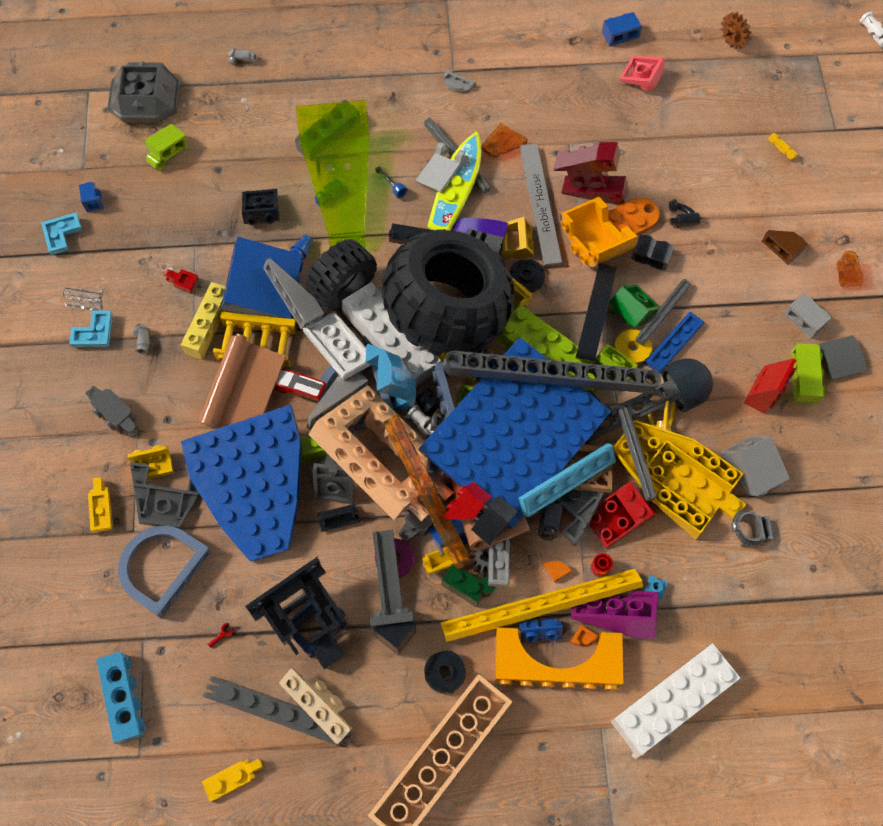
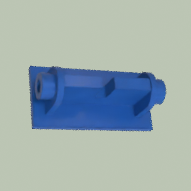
M556 619L541 620V627H538L537 620L519 623L521 642L532 643L542 640L554 641L562 639L563 626L561 621Z

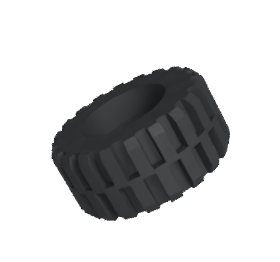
M345 239L344 241H339L336 245L329 247V250L324 252L316 260L315 265L311 267L306 282L308 292L326 310H341L342 300L371 283V280L374 279V273L377 271L376 259L356 240Z

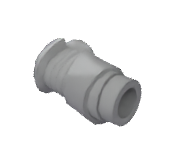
M233 48L228 54V62L233 65L237 64V60L254 63L256 53L250 50H236Z
M140 324V326L135 325L132 332L133 335H138L136 352L147 354L150 348L149 333H151V330L143 324Z

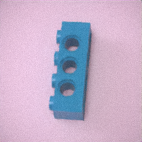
M120 651L96 659L113 743L121 745L144 737L143 731L146 730L144 719L140 718L139 714L141 703L139 697L135 696L134 689L137 688L134 676H131L130 668H132L130 657ZM122 672L121 679L114 682L115 674ZM122 692H126V699L119 703V695ZM130 712L131 719L124 724L122 721L123 716Z

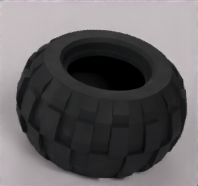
M438 229L410 237L391 256L382 278L383 287L381 292L384 309H387L390 322L399 333H403L406 336L407 341L416 347L421 346L427 349L430 353L440 355L451 351L473 352L484 348L502 333L513 311L514 282L504 260L487 243L464 232ZM430 282L449 284L462 291L469 298H457L446 295L437 290Z

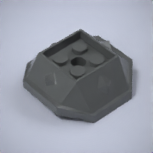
M128 62L127 65L121 66L118 74L111 81L108 110L122 122L161 121L167 116L177 113L180 83L163 63Z

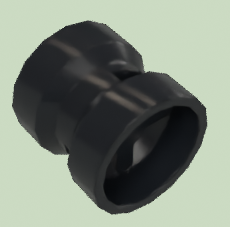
M430 388L420 392L415 399L419 405H423V410L427 415L434 413L440 407L441 402L433 396L434 393Z

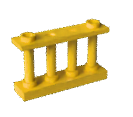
M221 312L220 319L223 326L226 327L222 349L214 348L213 353L216 360L221 362L233 334V329L242 328L245 329L243 336L247 337L246 341L250 342L252 331H263L260 347L265 349L268 347L270 333H281L278 353L285 355L288 336L297 333L296 320ZM286 356L282 369L284 367L290 368L291 364L288 356Z

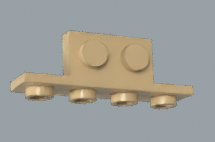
M292 667L279 682L336 744H339L352 728L340 716L345 710L342 701L327 689L323 681L316 678L307 682Z

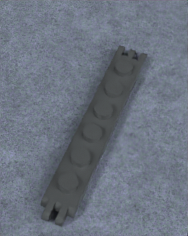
M210 676L209 680L216 683V686L210 684L206 686V689L213 691L212 695L204 692L202 695L210 700L337 746H341L342 743L351 744V740L346 738L339 744H336L302 708ZM350 731L347 735L353 737L354 732Z

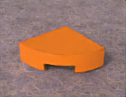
M549 561L543 565L553 582H556L572 571L566 564L559 561Z
M581 624L570 643L576 646H586L593 643L598 635Z

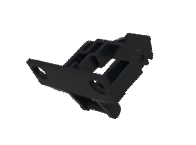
M316 557L245 605L255 622L265 616L283 645L289 644L295 655H298L299 651L291 639L299 635L287 614L307 600L310 601L317 611L314 616L323 628L321 632L310 639L317 649L313 654L323 669L326 670L345 656V653L332 635L340 626L331 611H335L336 616L342 623L346 619L319 580L321 576L326 574V571L321 566L319 558ZM299 590L303 591L302 595L283 608L280 606V603Z

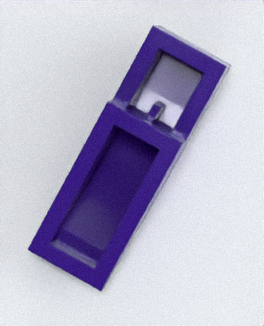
M462 218L456 220L452 231L466 233L468 229L504 237L505 239L508 222L483 218Z

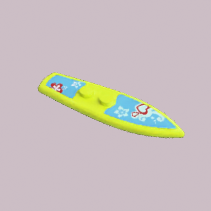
M477 131L468 137L451 157V160L455 161L458 151L463 150L469 159L461 165L442 193L437 192L428 222V229L430 230L446 229L451 231L473 188L478 175L482 153L480 136Z

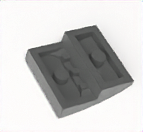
M853 335L817 344L820 345V352L823 354L822 362L826 364L829 380L868 371L861 349Z

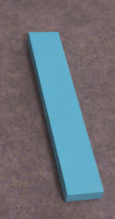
M605 444L519 497L523 515L526 517L531 516L615 463L612 445Z

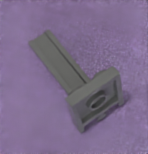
M351 425L347 428L353 435L356 425ZM327 453L325 464L314 463L313 466L314 499L353 504L354 480Z
M393 529L373 532L382 610L375 611L374 615L370 617V626L413 621V610H408V607H402Z

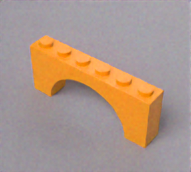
M497 628L495 682H499L501 686H512V683H520V686L523 687L542 684L544 688H553L555 684L563 685V688L574 689L575 685L584 686V689L594 690L596 686L605 687V690L609 691L618 690V687L623 685L622 633L601 632L598 636L597 648L586 662L571 668H552L537 662L528 655L520 642L518 629Z

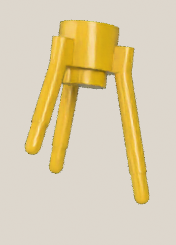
M669 401L665 403L663 421H657V424L654 425L652 413L648 414L650 425L671 431L676 403L674 402L672 405L669 421Z

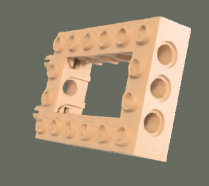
M368 385L317 420L309 433L328 455L393 520L406 509H409L422 522L431 512L418 501L420 497L432 488L444 501L454 493L442 481V478L424 476L427 458L418 449L425 441ZM365 416L364 424L369 429L371 428L381 438L380 440L385 442L394 451V454L398 455L414 473L401 483L347 429L348 427L356 425L358 420Z

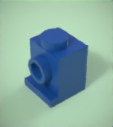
M87 182L80 184L81 203L86 212L104 209L100 189H96L95 183Z

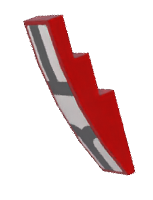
M281 369L274 390L283 394L288 392L301 398L305 396L319 402L327 385L326 382L310 376Z

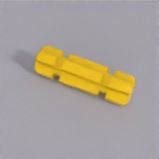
M773 133L768 138L769 142L786 155L788 159L793 161L798 156V153L784 140L779 139L780 137L776 133Z

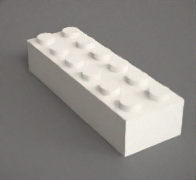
M372 282L342 300V313L374 346L400 356L416 381V387L433 376L432 371H435L436 363H441V359L436 354L428 352L427 349L411 344L403 333H399L389 320L387 309H384L382 293Z
M712 643L610 722L636 757H639L738 681L740 677Z

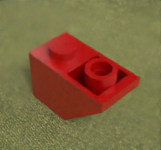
M474 482L468 486L463 485L457 492L458 499H453L446 507L449 511L444 517L446 519H474L492 497Z

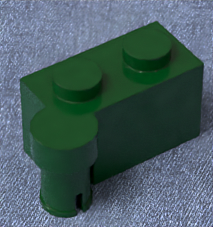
M453 563L443 577L441 585L474 607L478 605L483 594H485V597H489L495 590V587H488V577L479 580Z

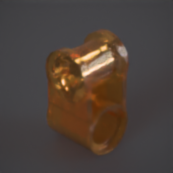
M853 251L844 252L836 263L839 284L841 287L861 286L863 283V273L860 268L858 255Z

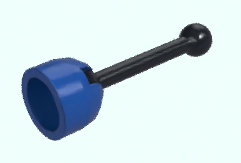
M376 167V173H380L393 186V194L398 199L403 198L408 188L402 183L395 184L382 171L381 167Z

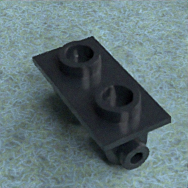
M356 504L317 513L321 532L360 522Z

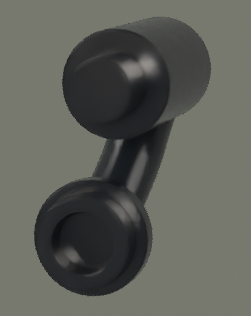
M676 199L669 201L670 211L677 212L681 210L686 213L676 215V218H670V225L685 227L700 224L699 213H696L692 208L684 204L678 203Z

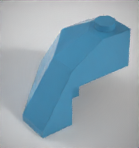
M367 344L365 362L378 367L377 391L394 396L395 408L409 412L414 407L416 398V381L400 356Z

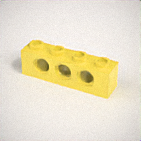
M211 282L181 343L185 355L203 360L221 322V312H226L221 309L226 286Z

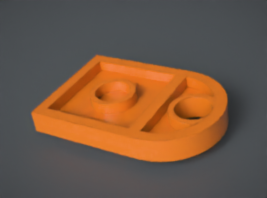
M634 198L608 211L609 221L620 232L622 228L628 226L638 236L652 229L657 224L659 209L650 199ZM650 208L653 212L647 213L644 209Z

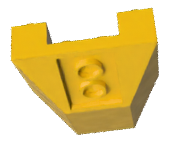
M634 420L633 423L657 495L656 499L651 501L696 540L744 473L695 439ZM624 433L614 445L613 451L641 487Z

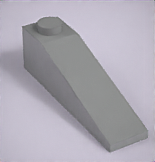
M267 259L263 269L299 327L303 329V327L322 318L324 315L322 305L272 259Z
M360 372L345 380L338 374L336 380L310 414L307 428L309 430L313 428L317 420L365 388L368 380Z

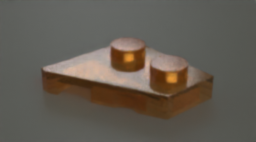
M500 123L481 145V150L497 158L519 148L520 145H526L528 138Z

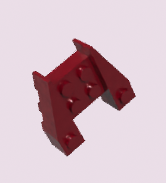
M597 142L592 147L580 146L579 150L570 152L568 149L557 152L553 170L567 171L568 175H565L561 193L588 200L600 197L608 204H624L629 188L626 176L608 175L609 171H617L620 158L618 142Z

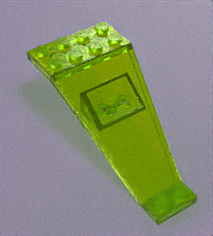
M366 100L296 106L300 145L328 233L329 246L336 245L337 242L344 241L345 239H352L359 242L366 249L364 231L370 137ZM349 163L350 169H344V164ZM332 165V171H327L326 166Z

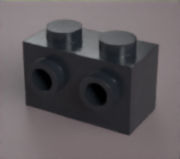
M499 495L494 501L490 499L482 508L484 513L481 511L473 520L475 525L471 529L489 546L518 512Z

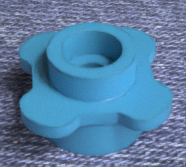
M650 576L648 578L649 583L644 591L658 592V599H662L664 597V589L668 586L665 580H658L655 576Z

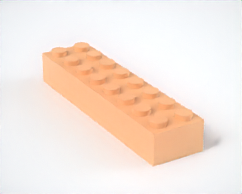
M478 674L372 809L368 817L379 826H419L509 708L512 701Z

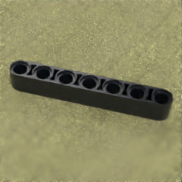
M602 263L598 266L576 359L595 362L617 267Z

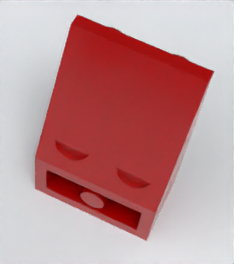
M793 358L765 365L758 374L744 404L762 413H765L768 408L772 409L788 387V381L796 371L794 365L797 360Z
M630 481L601 502L589 526L603 546L608 548L656 517L658 513L650 502L645 499L638 485Z

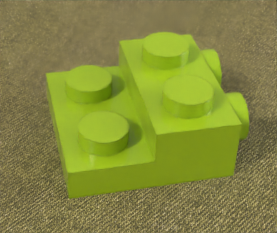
M606 344L596 357L600 365L636 368L638 366L609 344Z

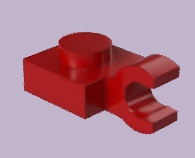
M167 269L164 273L166 281L173 283L175 288L188 293L192 292L199 279L198 275L183 269L179 273Z

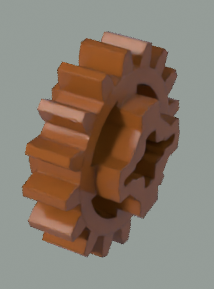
M738 12L726 15L721 22L723 27L720 28L724 32L722 37L726 39L725 42H729V46H733L735 50L737 48L739 50L742 49L752 39L749 36L752 32L749 31L750 25L746 23L747 19L743 20V15H739Z

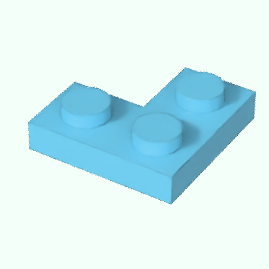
M76 212L41 222L50 255L68 251L65 235L82 231Z
M111 310L92 311L90 327H71L69 345L71 347H109L113 316Z

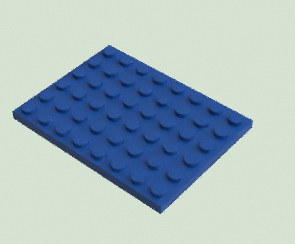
M521 337L503 355L548 360ZM514 366L508 367L511 371H517ZM528 368L531 373H537L534 368ZM548 370L551 375H556L555 371ZM482 378L419 447L418 451L460 487L463 485L468 486L474 482L492 497L491 501H494L498 495L518 511L507 525L512 529L523 516L519 497L560 473L611 411L582 387Z

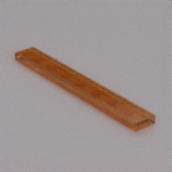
M399 414L385 420L383 424L456 569L462 568L471 559L451 519L444 517L447 511Z

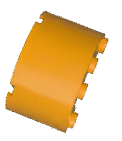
M600 197L562 212L561 227L566 231L573 254L579 256L583 265L597 266L634 249L637 244V235L628 226L622 228L620 232L609 221L608 205Z

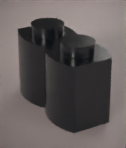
M639 235L631 259L665 271L674 246L667 241H656L649 235Z
M550 503L541 510L538 536L541 539L552 541L558 537L563 511L561 504Z

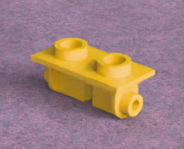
M454 543L442 548L444 555H440L439 550L425 554L422 560L428 575L438 573L442 569L450 567L452 563L458 565L466 561L461 545Z

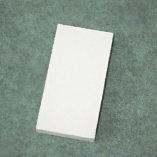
M335 311L303 327V332L343 380L371 365L365 362L366 347Z

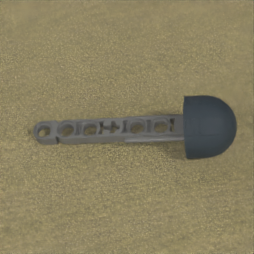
M691 358L680 359L661 369L663 384L657 386L651 393H642L611 409L610 414L604 420L608 421L609 425L607 427L599 426L585 443H589L622 427L620 417L618 416V412L622 408L630 410L632 420L634 421L664 407L666 401H669V404L675 402L682 412H687L701 405L707 400L712 391L713 378L711 372L703 363ZM653 396L661 397L658 402L650 400ZM636 404H641L644 406L643 409L639 411L634 410L633 407Z

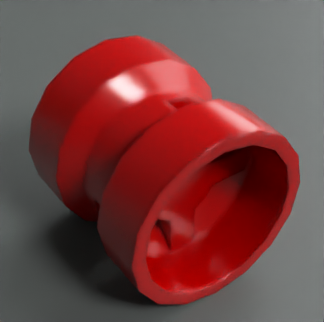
M606 553L597 554L590 565L591 572L596 577L602 578L607 576L613 567V560Z

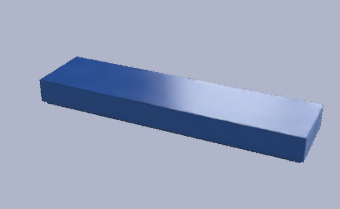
M689 311L644 364L660 374L661 369L674 359L703 326L704 321Z

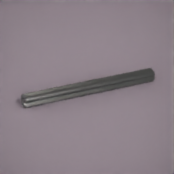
M432 118L426 119L424 126L439 143H445V147L449 149L448 153L452 157L458 148ZM478 172L475 184L483 193H486L490 190L491 186Z

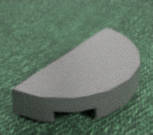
M445 71V85L453 92L467 93L476 86L475 81L450 71Z

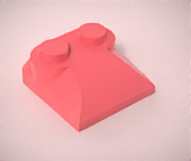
M633 55L620 77V81L640 85L643 91L653 90L663 75L664 58Z

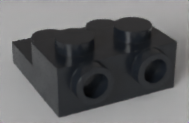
M278 189L242 192V217L244 224L255 225L262 222L272 224L275 221H280Z

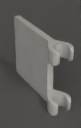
M440 142L436 147L435 154L418 176L416 182L442 193L458 169L468 161L469 157L465 155L466 152L463 150L458 151L455 161L444 157L449 149L445 147V143Z

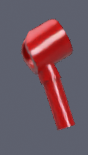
M229 623L223 624L218 636L207 644L210 648L224 637L230 638L233 636L234 629L228 633L224 632L229 627Z

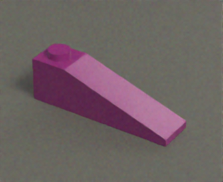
M634 591L630 592L629 596L619 597L617 594L613 595L612 599H598L577 605L572 608L571 619L635 638L656 639L658 592Z

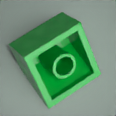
M637 284L622 286L609 301L612 310L619 315L621 314L625 318V322L634 328L646 323L660 308Z

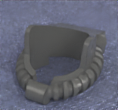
M740 510L735 514L731 527L732 532H735V535L738 536L737 538L742 542L740 544L741 547H756L763 545L764 542L773 540L769 516L761 518L758 514L747 510ZM741 521L751 526L753 538L747 537L740 530L739 523Z

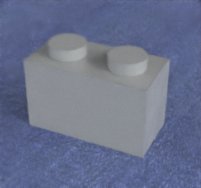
M805 293L790 304L784 313L789 320L811 339L832 318L826 310L819 307Z

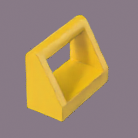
M525 217L509 221L507 230H519L520 247L508 250V236L506 233L501 252L502 257L528 258L534 256L531 223Z

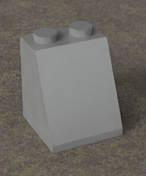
M752 435L720 452L725 461L744 473L739 482L747 495L762 497L768 493V490L779 488L784 485L783 482L790 479L771 436Z

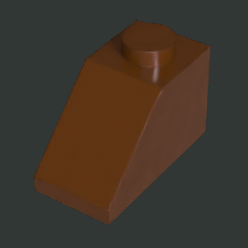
M768 230L761 241L787 265L798 257L808 244L795 232Z

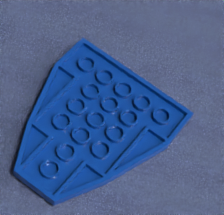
M288 405L181 441L190 480L222 530L247 559L253 562L290 550L299 506L302 440L293 407Z

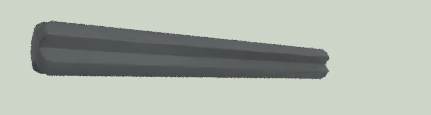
M682 279L636 338L637 343L644 345L688 290L691 285L690 281Z
M622 408L618 414L645 499L647 501L654 500L657 495L630 410Z

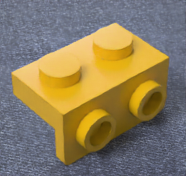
M156 445L152 449H139L128 454L130 462L149 465L147 480L174 474L171 452L167 446Z

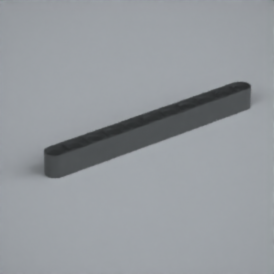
M462 351L449 352L445 357L443 365L445 372L450 375L639 393H651L661 382L660 374L655 370ZM454 360L458 365L453 366L448 361ZM474 362L478 367H471L468 363ZM494 364L497 369H491L488 365ZM514 366L517 371H511L508 367ZM528 368H534L537 373H531ZM548 370L555 371L556 375H551ZM568 372H573L576 377H571ZM587 373L593 374L595 379L590 378ZM607 375L612 376L615 381L608 379ZM627 377L632 378L634 382H629ZM646 379H650L653 384H649Z

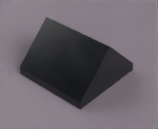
M415 620L376 625L373 626V631L376 639L399 655L416 633Z

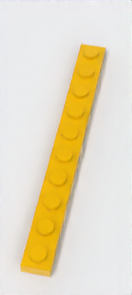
M631 569L441 622V627L446 642L638 589L643 587V582L637 571Z

